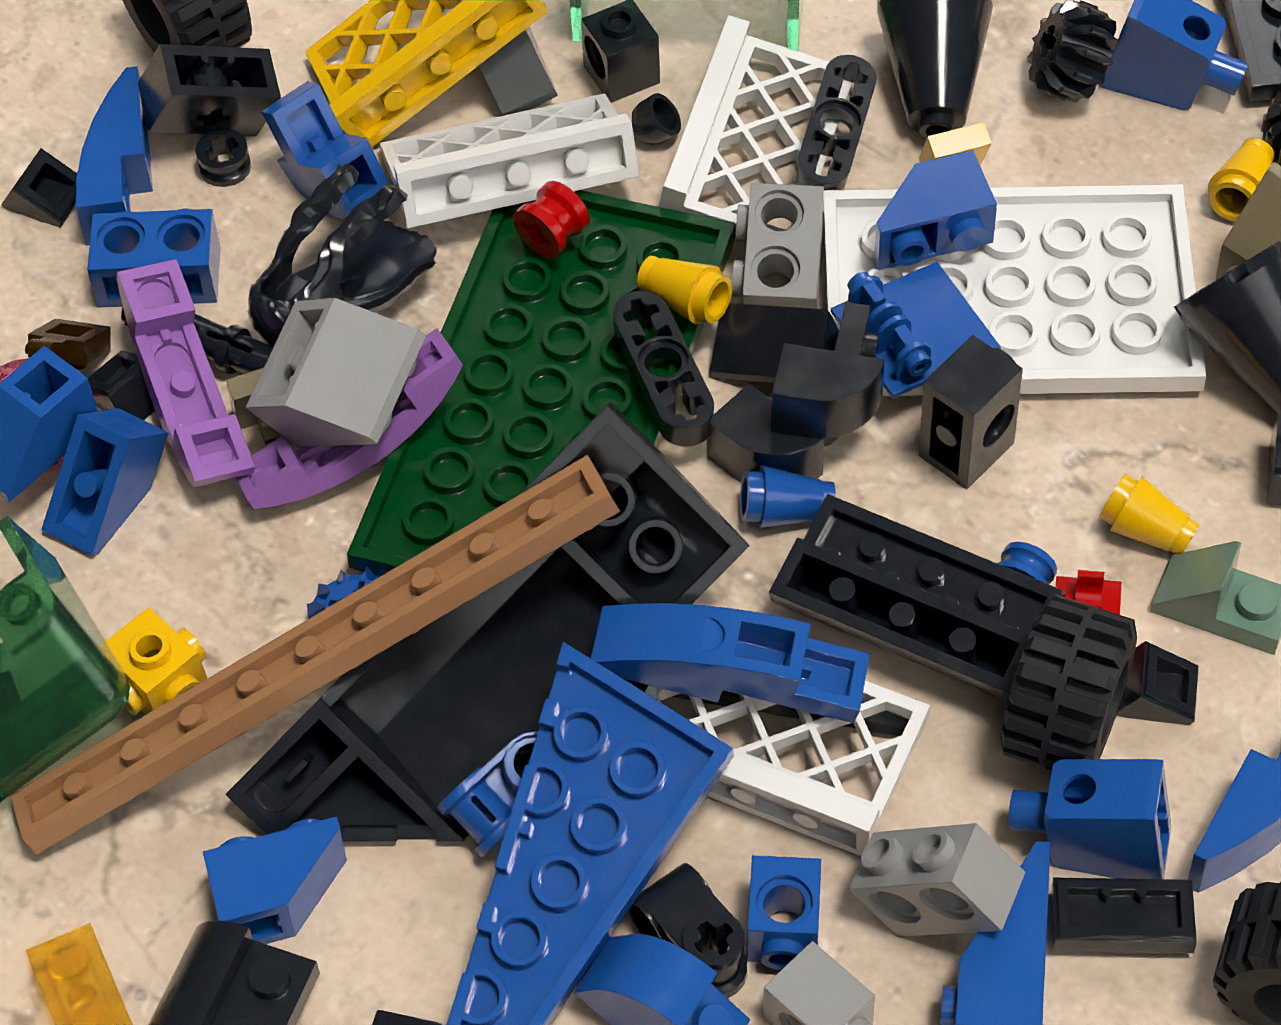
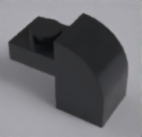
M845 302L834 351L784 343L772 390L771 432L817 439L834 438L859 429L874 416L880 406L883 395L885 359L877 358L880 333L869 331L870 305Z
M749 383L713 414L709 422V438L706 440L707 458L740 482H742L745 471H758L761 465L818 479L823 475L824 446L831 445L838 438L817 439L771 432L772 400Z

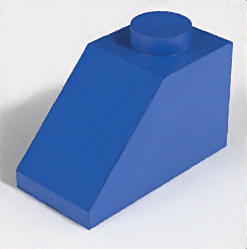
M119 408L78 414L41 530L90 555L99 554L150 491L169 432Z

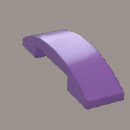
M177 259L117 272L116 279L126 321L149 395L163 430L169 432L167 440L189 482L193 487H198L254 473L255 465L235 414L228 415L196 331L194 325L196 309Z
M438 328L426 335L416 358L415 370L407 378L392 411L391 423L381 435L378 444L301 447L295 451L286 438L280 436L251 456L255 465L254 473L235 477L250 505L254 509L275 507L322 493L362 473L410 437L443 400L463 366Z

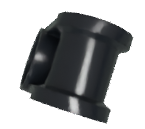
M682 863L641 891L628 910L639 932L663 939L691 953L717 973L711 983L727 998L735 995L744 986L748 976L747 959L743 954L745 949L744 929L739 920L713 894L700 873L688 863Z

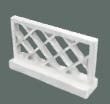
M728 15L664 183L659 207L735 223L736 235L738 204L749 205L750 201L737 180L760 173L767 184H783L774 167L794 160L797 162L803 143H800L789 124L811 117L816 101L804 82L813 79L822 80L829 61L749 36L747 32L750 22ZM754 58L773 64L781 75L760 82L749 66L750 61ZM843 80L838 98L847 100L853 82ZM744 82L746 87L741 89L742 83ZM791 88L801 105L780 112L769 94ZM756 100L766 117L744 124L733 107ZM826 119L820 122V125L827 133L835 135L839 120ZM728 124L731 130L725 131ZM775 130L787 148L764 155L753 137ZM740 142L751 160L729 168L719 154L718 149ZM822 154L820 155L815 172L820 176L827 156ZM712 167L715 173L709 175ZM724 185L735 204L721 209L699 202L703 192ZM767 223L765 225L773 231H785V229Z
M605 93L380 143L383 161L393 185L408 194L407 200L401 204L407 228L537 200L536 194L546 182L552 180L566 185L572 191L640 177L631 120L626 113L617 114Z
M865 681L862 696L864 703H861L860 712L854 722V726L865 749L831 761L819 734L850 724V722L830 717H823L813 721L809 712L796 709L803 725L769 737L758 711L776 705V703L739 694L742 701L707 713L701 698L689 696L698 716L689 721L713 736L717 737L713 727L748 715L759 741L743 747L733 748V759L707 795L708 797L860 857L864 848L869 843L873 832H879V825L930 715L929 704ZM648 685L645 691L646 694L659 702L680 694ZM883 711H889L909 719L901 736L875 745L864 721V718ZM809 738L821 765L800 773L783 768L775 750ZM765 754L768 762L757 757ZM893 754L886 769L882 758ZM871 762L880 780V785L872 802L845 792L837 774ZM827 778L830 786L819 781Z

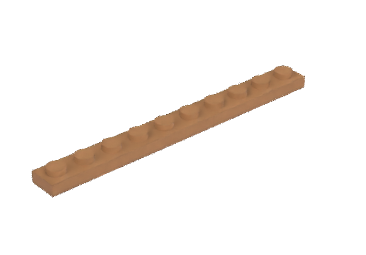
M588 455L12 793L10 798L23 841L36 855L620 512Z

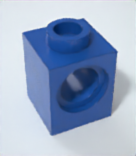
M752 855L748 916V962H762L767 967L782 970L812 941L818 945L821 859ZM778 911H790L798 915L799 918L792 922L783 923L775 921L769 916Z

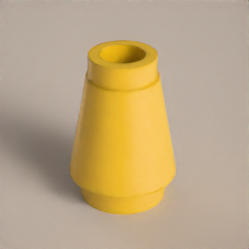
M1257 138L1244 141L1237 151L1211 177L1208 183L1209 202L1212 209L1222 218L1230 221L1238 219L1265 172L1272 165L1274 151L1267 142Z
M649 256L642 263L637 276V285L640 290L659 295L664 299L669 308L694 324H701L704 321L708 323L717 322L724 315L731 300V280L729 277L722 275L720 268L714 265Z
M1126 473L1120 479L1099 518L1112 525L1111 532L1167 552L1171 551L1174 554L1183 553L1200 526V523L1189 518L1190 516L1146 478L1141 476L1138 481Z

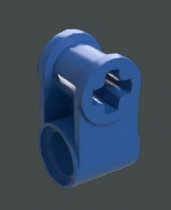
M536 731L523 733L513 739L483 768L479 767L436 807L442 815L450 813L477 842L475 851L481 858L504 838L521 778L514 769V757L519 752L533 751L538 734Z

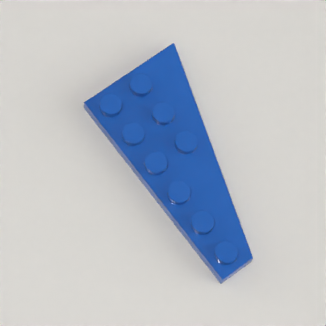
M565 642L562 643L556 663L557 672L549 698L545 699L539 719L540 728L529 764L525 765L495 864L496 873L487 902L483 903L476 926L478 931L466 971L462 973L447 1025H550L734 757L733 747Z

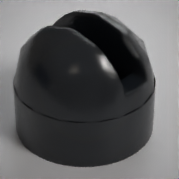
M654 93L644 99L632 111L631 123L633 134L640 142L649 145L664 143L677 135L681 130V119L676 107L666 96L660 93Z

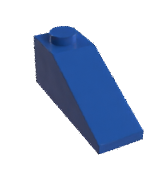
M1036 841L1020 867L1026 873L1002 931L977 932L959 960L956 986L943 985L940 1025H1043L1051 842Z

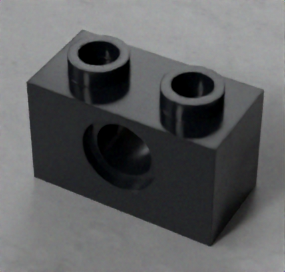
M972 335L924 381L918 456L965 489H968L1014 444L1023 368L1017 365L1013 358L999 348H992Z

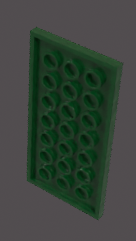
M577 190L574 192L585 204L590 215V223L579 235H570L566 239L567 245L557 257L547 258L533 251L519 236L513 224L514 213L523 204L534 203L536 200L493 209L441 330V334L463 366L453 385L432 414L410 437L389 453L348 549L347 560L349 568L364 572L368 566L374 575L382 576L517 497L609 402L659 448L663 437L615 339L614 306L622 296L630 292L642 291L638 288L637 276L642 263L649 256L714 265L719 267L723 274L735 241V223ZM669 308L693 356L705 321L701 324H694ZM642 317L632 319V321H637L645 334V341L651 339V323H645ZM657 359L651 362L646 369L654 376L668 377L677 373L681 367L671 359Z

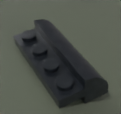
M829 494L826 495L804 540L797 537L769 590L771 601L1005 701H1008L1020 658L1039 612L1054 595L1065 597L1064 590Z
M207 921L201 923L196 927L148 1025H296L320 975L317 961L255 941L252 938L250 928L241 924L226 921Z

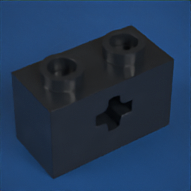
M160 44L138 81L149 133L207 134L212 130L224 128L233 129L242 135L257 136L266 123L261 111L281 99L270 49Z

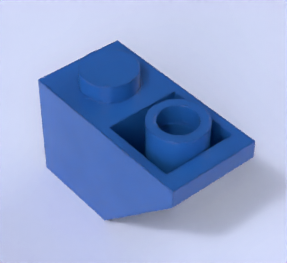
M973 150L916 163L876 222L874 262L878 270L899 265H913L924 259L957 251H971L979 246L993 243L997 202Z
M45 346L0 383V496L9 503L65 455L77 415L98 411L88 378Z
M337 816L321 821L318 819L301 820L293 823L286 830L256 838L249 836L235 837L227 840L220 847L202 851L218 920L249 927L253 940L264 944L295 937L347 861Z

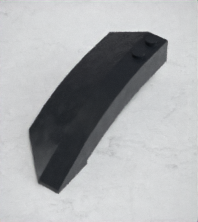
M609 402L520 494L588 455L620 512L482 592L477 597L431 622L418 632L409 635L380 652L360 666L341 675L225 795L266 835L286 830L290 825L301 820L318 819L321 821L337 816L343 841H397V839L465 841L469 833L450 813L442 815L436 807L479 767L483 768L513 739L523 733L539 731V719L545 699L549 698L557 672L556 663L562 643L565 642L590 658L603 606L646 603L693 604L750 545L665 455ZM531 751L519 752L514 757V769L520 778H522L525 765L529 764Z

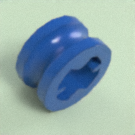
M1025 542L1009 543L1003 549L1001 561L998 562L1000 565L1046 584H1050L1057 575V565L1052 557L1039 547Z

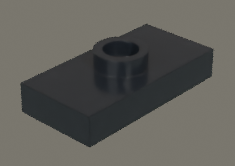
M1053 877L1051 898L1054 951L1194 953L1197 939L1192 880Z

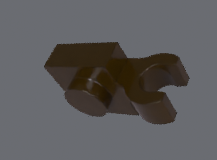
M55 318L28 334L25 354H28L30 358L45 346L76 370L85 369L88 367V363L111 350V326Z

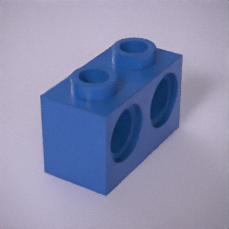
M184 208L169 211H120L117 213L92 214L87 270L97 306H123L116 279L117 272L177 259L193 304L217 303L221 246L213 210Z

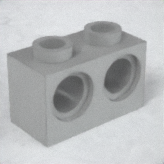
M751 183L749 205L738 204L736 241H747L745 260H734L732 297H743V304L818 308L824 186ZM775 218H785L794 224L785 231H773L765 226L766 223ZM772 273L783 274L791 280L785 286L778 288L768 287L761 282L765 276Z
M977 823L873 832L869 843L864 848L860 864L849 890L898 937L1002 931L1026 872Z

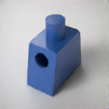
M1134 0L1119 35L1118 46L1112 53L1111 60L1114 64L1108 66L1105 72V82L1102 85L1099 84V86L1107 90L1179 110H1187L1191 108L1202 83L1234 96L1248 63L1216 50L1227 25L1222 16L1192 0Z
M1060 759L1052 766L1048 792L1016 789L1012 791L1009 805V828L1012 831L1046 834L1048 842H1051L1050 856L1052 864L1060 869L1120 879H1164L1172 828L1164 761L1159 759Z

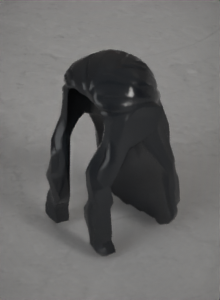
M338 164L336 171L323 180L315 188L311 197L303 201L294 210L290 227L284 231L271 264L256 280L255 284H251L247 312L254 330L269 345L274 347L295 301L337 298L374 313L392 306L397 298L413 287L416 280L436 264L434 257L437 254V249L427 235H420L416 231H409L399 226H394L391 221H384L407 200V193L399 187L388 184L381 187L371 198L357 204L339 228L327 237L318 254L317 261L293 273L292 262L300 243L338 204L342 195L358 181L359 173L354 166Z

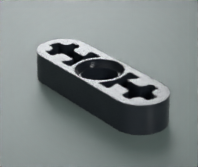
M840 55L830 60L827 64L793 173L794 185L824 186V190H844L877 81L874 68L865 59L855 55ZM843 80L854 83L849 101L838 98ZM826 119L839 120L847 125L850 133L844 136L831 135L821 127L820 122ZM821 154L832 157L827 177L815 173Z
M634 291L622 296L616 302L613 309L615 339L660 434L669 443L681 447L695 446L709 438V422L714 414V400L668 305L662 297L649 291ZM642 317L645 323H651L652 338L645 341V334L637 321H632V319ZM657 359H671L681 367L677 373L668 377L654 376L646 369L651 362ZM682 394V402L687 412L691 416L696 415V418L686 420L682 414H676L675 397Z

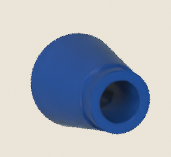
M761 465L758 471H745L743 474L740 490L741 519L743 522H756L758 529L811 522L816 517L826 495L829 494L836 497L835 484L832 481H822L821 479Z

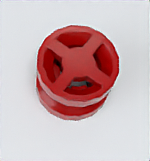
M552 180L546 182L536 194L537 200L534 203L523 204L513 215V224L522 240L533 251L547 258L557 257L566 247V239L570 235H579L590 223V215L580 197L566 185Z

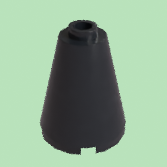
M877 0V15L908 126L920 133L922 137L928 138V136L959 129L965 125L992 15V0Z
M1278 241L1174 306L1180 319L1276 415L1281 413V242Z

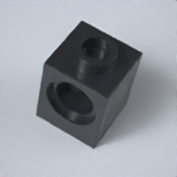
M626 0L581 18L584 68L602 94L605 93L611 103L660 83L659 35L634 0Z

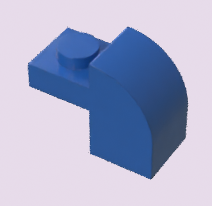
M306 81L261 111L284 155L277 160L293 186L306 199L311 197L315 188L323 180L336 171L338 164L352 165L358 171V181L342 195L338 204L327 215L346 219L357 204L371 198L384 185H390L367 138L344 134L318 83Z
M644 934L610 937L574 991L582 1001L609 1025H748L751 1020L711 984L717 975L711 967L691 953L670 942Z

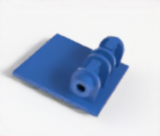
M934 262L884 285L879 277L870 276L867 272L857 273L847 284L850 291L848 300L845 302L871 306L869 331L880 333L877 358L885 359L883 386L892 399L924 385V381L972 335L992 348L1001 349L999 343L938 262ZM845 302L830 309V312L839 324H841Z

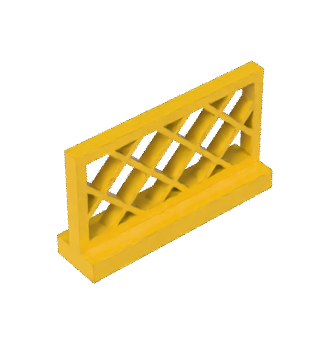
M370 0L308 48L305 53L330 101L329 105L341 129L349 135L367 138L372 148L548 13L549 10L543 0ZM445 9H451L448 13L442 16ZM413 10H426L419 28H406ZM395 11L388 29L375 30L379 19L388 12ZM399 44H406L399 51H397ZM368 45H381L374 63L361 64ZM350 46L343 64H328L327 60L343 47ZM354 79H361L352 86Z

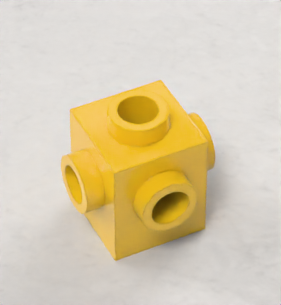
M150 607L98 646L112 681L110 688L122 706L134 716L141 710L145 714L150 713L207 679L202 664L207 659V654L200 642L185 628H181L176 632Z

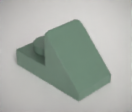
M1232 541L1172 555L1151 604L1150 612L1275 655L1281 640V584L1236 569L1241 542Z

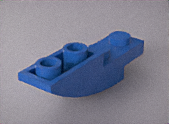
M646 603L603 606L590 659L623 679L717 703L722 691L725 690L854 723L861 708L870 653L808 638L810 623L780 616L706 605Z

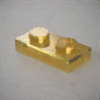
M91 923L25 950L55 1025H133Z

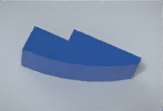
M137 66L125 68L110 88L92 120L82 147L76 177L75 208L86 245H90L92 214L131 211V194L153 192L149 132L138 87L140 75Z
M1250 749L1193 855L1188 880H1192L1193 891L1199 893L1236 875L1267 855L1281 843V752L1277 760Z

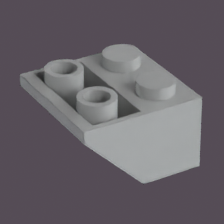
M337 298L295 301L245 408L297 447L378 444L381 435L391 423L392 411L407 378L415 370L416 358L426 335L417 328Z

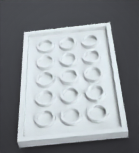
M1183 184L990 188L997 202L993 243L979 246L971 251H957L924 259L913 265H899L878 270L874 262L876 222L898 189L824 190L823 218L827 310L829 312L831 307L848 300L850 290L847 284L857 273L867 272L870 276H877L884 285L934 262H938L999 343L1001 350L1008 353L1015 363L1023 368L1020 394L1183 392L1204 390L1206 370L1202 340L1180 319L1174 308L1175 305L1196 293ZM832 315V317H833V319H834V321H835V323H836V326H837V328H838V330H839L840 324L837 322V320L835 319V317ZM924 385L900 396L923 395ZM883 386L882 396H890Z

